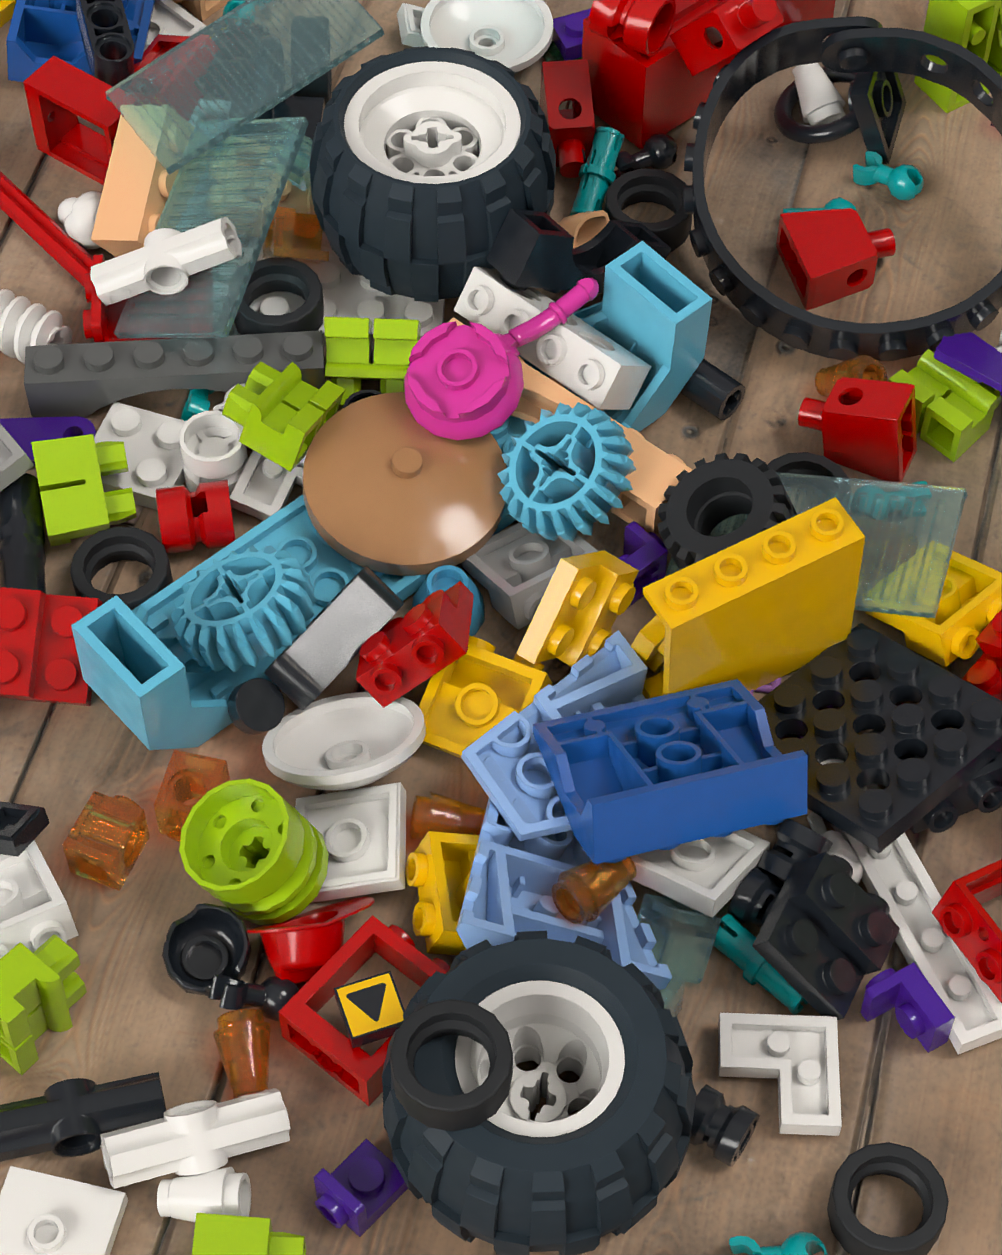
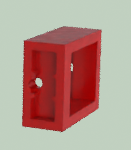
M53 56L23 81L37 149L104 185L122 108L140 107L139 100ZM78 116L102 128L105 136L79 123Z
M1001 859L954 880L931 913L938 920L943 931L954 941L975 968L980 979L988 985L1002 1003V931L981 905L1002 895Z
M373 915L278 1011L282 1037L368 1106L383 1092L382 1072L392 1036L370 1056L360 1047L352 1048L349 1038L317 1014V1012L335 995L334 988L344 985L375 952L420 987L436 971L446 974L450 970V966L439 958L431 960L417 950L413 940L403 929L393 924L387 927Z

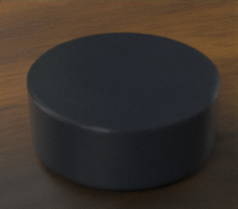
M263 678L248 680L236 686L229 696L228 713L230 719L244 733L257 735L275 728L284 716L285 702L279 688L269 680Z

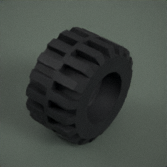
M726 453L716 454L715 460L708 463L703 458L694 463L696 466L694 470L688 473L684 469L676 476L679 483L676 486H668L664 493L667 503L659 505L658 516L662 522L658 523V529L664 540L663 543L679 570L786 521L796 516L797 513L779 476L774 469L769 470L766 462L759 458L751 462L748 455L736 453L733 459H729ZM750 514L747 520L735 531L722 536H710L713 529L723 520L734 515Z

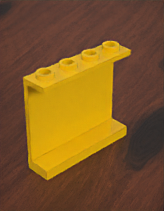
M836 497L643 587V595L665 626L664 671L645 680L642 694L646 699L738 679L748 691L756 690L805 666L828 647L847 639L852 628L865 535Z

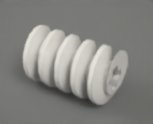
M0 290V351L6 356L17 358L25 364L26 346L72 343V330L69 326H63L62 315L58 311L50 310L47 312L46 308L40 303L31 305L28 298L24 296H17L15 298L11 290Z

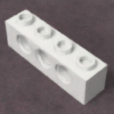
M474 267L454 311L470 322L482 324L493 333L504 335L509 330L542 313L554 301L533 287H528L527 290L521 291L508 286L500 279L501 273L496 268ZM574 314L567 318L565 324L560 323L540 338L517 348L521 357L599 410H630L652 367Z

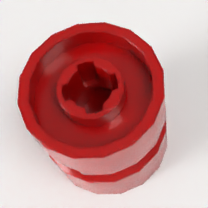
M594 0L589 15V28L592 33L614 42H619L623 39L626 47L652 57L659 52L669 36L676 14L675 0Z
M228 480L199 483L194 492H190L184 485L156 489L161 539L167 554L193 551L199 542H202L208 549L226 547L236 540Z

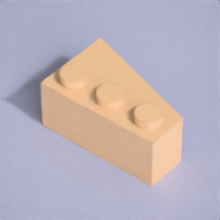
M169 107L122 108L91 241L113 256L118 257L144 247L145 237L156 229L170 228L178 231L219 147Z

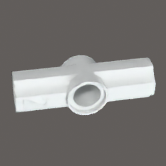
M228 217L214 220L182 233L170 228L156 229L145 237L144 247L91 266V281L96 289L97 297L105 306L149 290L160 295L177 294L188 285V276L242 257V245L237 236L236 228Z
M276 1088L220 1103L214 1100H201L175 1106L164 1112V1118L100 1134L101 1150L110 1184L115 1189L174 1172L179 1176H190L216 1170L226 1165L229 1157L290 1141L289 1130L291 1128L281 1093Z

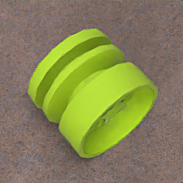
M250 778L231 780L209 790L192 807L181 829L179 852L185 871L198 885L219 899L241 919L258 925L282 923L300 914L318 896L327 876L329 853L323 835L269 784Z

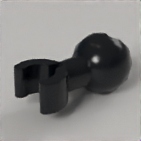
M664 133L654 134L646 140L643 150L632 155L627 151L619 152L615 163L618 170L614 171L616 179L624 173L637 169H646L650 166L655 169L670 167L677 158L676 152L678 147L676 141Z
M213 975L208 998L220 1000L219 1007L223 1009L241 1010L244 1006L257 1007L265 1018L280 1021L278 1011L299 989L292 981L287 979L281 980L276 976H270L261 984H253L230 976Z

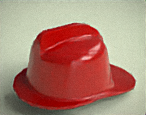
M360 897L332 903L279 924L247 929V933H260L269 964L273 968L276 977L281 980H290L293 983L306 982L343 946L345 918L369 908L375 903L374 898Z

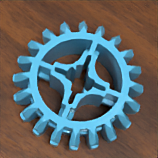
M579 402L574 408L559 403L555 414L550 410L541 409L540 421L536 424L532 421L524 420L527 431L522 437L510 436L515 448L513 452L501 454L504 463L509 467L497 474L501 479V483L505 485L499 493L503 501L508 504L507 509L510 511V515L518 522H521L522 526L530 533L540 534L548 540L555 541L560 536L564 540L573 542L578 530L584 535L592 536L594 522L598 520L602 524H609V518L606 513L612 507L623 508L622 501L618 498L620 492L633 490L631 482L625 476L636 471L634 462L629 458L634 450L631 447V443L625 439L624 430L615 421H611V418L604 411L597 410L596 408L592 410L589 406ZM561 468L565 471L562 473L558 469ZM571 471L576 475L572 476L569 474V472Z
M272 545L265 546L260 551L254 546H250L244 553L237 554L231 551L228 558L221 561L214 559L213 565L210 568L196 571L197 579L187 582L182 586L184 594L179 595L174 600L176 609L170 615L174 622L173 627L178 634L176 638L185 652L189 653L193 660L197 661L200 667L210 666L215 672H218L228 666L233 672H236L243 664L250 663L253 667H256L259 659L266 656L275 658L276 650L282 646H292L291 637L306 631L305 621L310 620L314 616L312 605L317 600L314 596V588L310 582V577L304 566L299 564L296 557H291L286 549L276 551Z

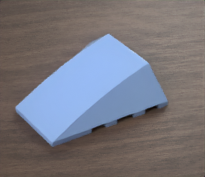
M619 630L607 638L604 647L590 657L587 654L571 667V672L553 687L548 684L535 694L533 702L521 712L513 711L462 751L461 758L519 841L572 830L533 735V724L646 699L642 691L648 668Z
M488 799L456 928L466 949L486 939L492 946L512 942L517 932L547 931V939L572 943L575 942L577 936H581L607 946L606 949L610 950L612 960L622 967L633 963L659 990L668 988L674 980L667 964H659L656 961L652 949L657 941L650 925L639 922L632 906L637 896L630 881L620 879L618 873L615 872L616 863L603 862L594 864L574 836L572 830L519 841L491 799Z

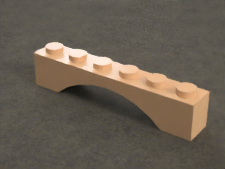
M454 317L449 321V322H454V321H456L457 326H459V325H465V324H463L462 322H460V321H458L457 319H455ZM518 356L522 364L524 388L518 406L511 416L532 421L536 424L540 421L541 409L550 410L555 414L559 403L574 408L579 402L589 406L592 410L596 408L565 389L554 378L546 377ZM615 421L624 430L625 439L631 443V447L634 450L629 458L634 462L636 471L625 476L631 482L633 490L620 492L618 498L622 501L623 508L612 507L611 512L629 524L635 521L646 532L657 534L659 532L658 523L662 522L658 516L660 504L667 503L664 496L666 489L669 485L676 486L679 483L676 476L684 469L688 473L692 469L686 466L678 456L667 454L645 440L643 435L637 430L626 428Z

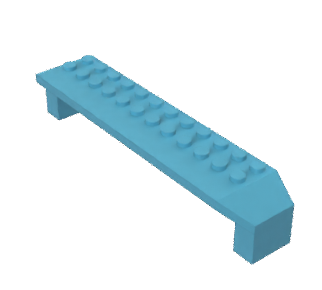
M643 241L605 266L603 301L573 313L652 366L630 410H603L609 417L626 428H633L638 432L666 413L704 359L712 298ZM521 357L526 364H528L535 370L539 371L546 377H551L539 368H537L535 365ZM565 387V389L578 396L576 393ZM510 415L502 426L490 433L497 441L502 453L505 454L513 452L515 448L510 436L522 437L527 430L523 419ZM561 468L558 469L562 473L565 471ZM571 471L569 472V474L572 476L576 475ZM303 494L132 611L116 595L71 625L83 680L149 750L199 747L233 723L228 713V699L233 689L239 684L254 678H263L271 681L263 672L287 648V646H282L276 650L275 658L266 656L259 659L256 667H253L250 663L243 664L236 672H233L228 666L218 672H215L210 666L200 667L197 661L193 660L189 653L185 652L176 638L178 634L173 627L174 622L170 616L176 609L174 600L179 595L184 594L182 586L187 582L197 579L196 571L207 570L213 565L214 559L217 561L224 560L229 557L231 551L237 554L244 553L250 546H254L258 551L269 545H272L276 551L286 549L291 557H296L299 564L304 566L314 588V596L317 601L312 605L314 616L310 620L305 621V627H307L348 582L364 568L337 553L319 535L308 516ZM507 503L505 504L502 519L493 535L499 533L516 520L510 515ZM373 571L402 601L415 593L429 575L400 576ZM299 634L293 635V636L291 637V638H292V641H293Z

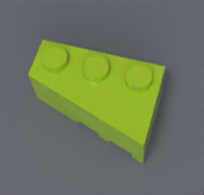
M929 0L923 32L961 45L981 57L1002 76V0ZM925 55L929 60L936 64L947 65L939 57L933 55ZM918 76L914 78V83L945 113L970 103L966 98L948 87ZM980 83L984 91L989 94V90Z

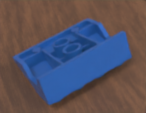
M16 0L6 40L8 80L23 82L53 56L91 75L77 22L76 0ZM122 0L134 43V64L141 62L143 58L155 0Z
M738 679L533 724V735L573 834L594 864L603 862L616 863L629 856L658 849L670 850L683 843L709 837H725L734 831L763 824L775 825L783 822L785 819L807 814L808 755L803 750L782 754L774 746L765 708Z

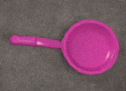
M593 278L579 280L576 282V286L555 303L551 302L548 305L549 308L509 330L504 335L493 333L482 324L469 322L470 326H457L456 321L442 323L426 332L412 348L409 357L410 363L404 378L405 402L416 422L435 436L457 441L479 438L502 426L517 408L524 388L522 364L518 358L520 353L517 348L540 338L560 323L565 324L568 317L597 296L599 292L597 280Z

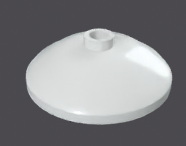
M430 0L421 17V38L424 46L435 48L453 47L472 51L476 55L488 60H496L516 73L534 64L548 50L553 38V18L549 7L543 0Z
M368 692L347 693L312 702L304 710L298 708L284 716L281 722L266 734L262 744V752L267 768L274 775L290 784L309 789L348 790L373 783L405 764L422 744L426 734V725L422 710L407 698L401 696L383 708Z

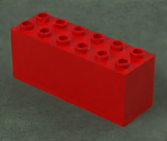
M675 0L676 14L669 35L723 0ZM775 0L783 15L784 22L774 29L794 22L833 18L836 0ZM589 16L583 19L582 59H588L593 111L611 127L620 131V134H623L626 139L640 150L643 149L646 140L652 135L666 134L693 117L700 102L706 103L718 72L739 53L737 52L692 76L670 36H668L659 52L650 57L626 47L623 39L619 42H614L592 33L589 28ZM711 27L707 30L708 39L713 45L723 40L721 33L716 28Z

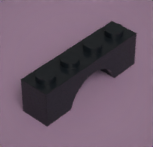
M510 208L486 260L501 273L500 279L505 284L517 290L525 291L528 287H533L558 294L561 290H571L577 285L576 282L581 279L593 278L599 284L598 293H603L605 266L633 246L643 241L665 260L671 247L642 223L610 220L594 238L579 247L573 248L574 237L545 212Z

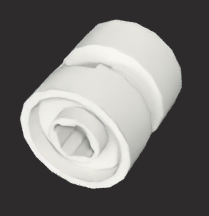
M204 411L193 415L183 424L179 432V445L184 463L186 487L190 492L196 491L199 483L228 480L229 493L231 495L248 461L247 446L239 442L243 426L223 416L222 411Z

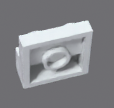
M35 840L19 857L0 854V959L20 942L33 953L54 934L65 943L67 940L78 936L67 902Z

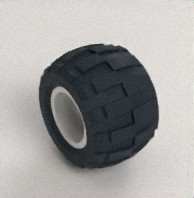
M424 46L406 48L403 51L389 55H380L361 64V70L354 75L344 77L331 92L332 98L325 105L322 122H317L311 147L309 169L314 211L322 231L325 232L330 246L339 257L340 262L352 275H362L365 279H368L371 288L390 296L398 294L414 298V301L438 302L441 299L460 297L474 267L494 268L486 258L510 208L540 211L550 215L554 204L556 154L547 120L530 87L515 80V72L500 62L488 60L476 55L472 51L453 47L435 48Z
M547 931L517 932L514 941L492 946L486 939L454 957L450 970L446 974L436 971L429 977L403 1013L404 1021L408 1015L428 1003L448 999L473 1002L493 1013L508 1032L513 1052V1075L509 1095L497 1113L478 1126L457 1131H447L429 1128L411 1117L396 1098L391 1076L390 1053L394 1035L398 1029L395 1030L388 1045L382 1072L383 1119L396 1167L413 1195L417 1199L423 1197L425 1203L431 1204L432 1215L442 1226L465 1242L471 1243L475 1238L493 1244L496 1255H530V1252L558 1251L559 1255H578L595 1250L600 1244V1238L610 1232L616 1236L620 1233L624 1235L657 1205L659 1193L677 1177L689 1147L697 1094L692 1080L693 1059L677 1016L672 1017L670 1009H664L665 1002L660 990L633 963L622 967L612 960L610 950L606 949L607 946L581 936H577L575 942L572 943L547 939ZM447 1035L436 1037L421 1046L416 1053L413 1066L415 1076L423 1087L436 1094L455 1096L469 1093L482 1085L488 1077L490 1062L488 1053L481 1044L469 1037ZM535 1061L539 1066L535 1070L523 1071L516 1064ZM564 1071H573L580 1079L574 1083H567L558 1076ZM541 1097L546 1098V1105H543L540 1113H537L535 1121L530 1120V1112L534 1111ZM580 1110L578 1113L569 1116L572 1112Z

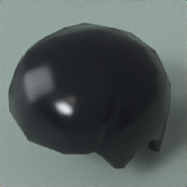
M203 903L197 904L190 913L171 924L166 935L162 957L168 976L186 993L208 996L213 975H225L237 979L242 978L252 950L245 924L228 907Z

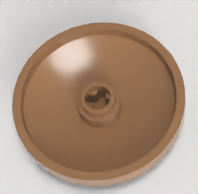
M405 392L384 393L358 400L346 406L329 418L319 429L308 448L304 461L303 497L308 516L319 535L329 546L346 559L359 566H368L373 571L400 576L430 574L437 567L444 565L455 566L464 562L489 541L498 528L506 504L499 493L505 485L501 483V479L497 474L507 467L501 456L503 453L490 432L479 438L458 441L435 436L416 422L405 402Z

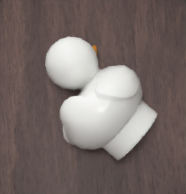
M96 191L86 192L78 198H67L58 207V219L65 227L66 233L85 249L100 248L99 245L91 241L102 194Z

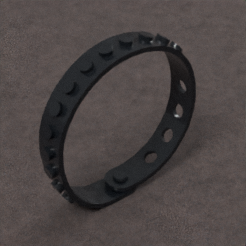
M863 16L800 21L773 29L746 46L729 64L723 66L713 82V88L706 103L700 102L693 121V129L697 130L695 143H687L684 171L692 172V185L683 186L684 214H693L694 229L689 231L691 244L697 258H704L712 284L722 296L726 295L747 321L756 327L762 328L789 346L815 355L841 361L878 362L896 361L922 355L928 349L935 351L941 343L943 336L949 337L954 336V334L973 332L974 330L980 331L996 318L999 313L998 310L1002 307V270L987 285L968 299L939 312L904 321L886 323L848 322L819 316L791 305L754 280L728 251L718 235L709 213L704 181L711 148L720 126L730 110L750 88L778 71L793 66L822 62L827 69L839 73L897 72L915 75L948 87L966 98L993 123L1001 136L1002 76L981 57L959 44L923 31L883 28L879 21ZM925 55H933L939 57L947 65L936 64L929 60ZM980 83H982L989 90L992 97H990L984 91Z

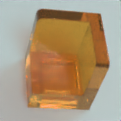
M274 207L266 210L263 259L279 257L291 258L303 263L320 264L329 262V251H321L323 231L316 215L295 213L296 209Z

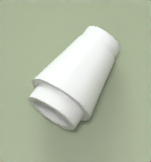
M819 63L798 65L792 70L805 123L822 125L838 120L846 115L843 110L845 105L844 99Z
M227 1167L198 1175L162 1179L157 1191L159 1215L161 1217H172L195 1222L196 1213L249 1217L251 1208L249 1176L247 1173H235L232 1167Z

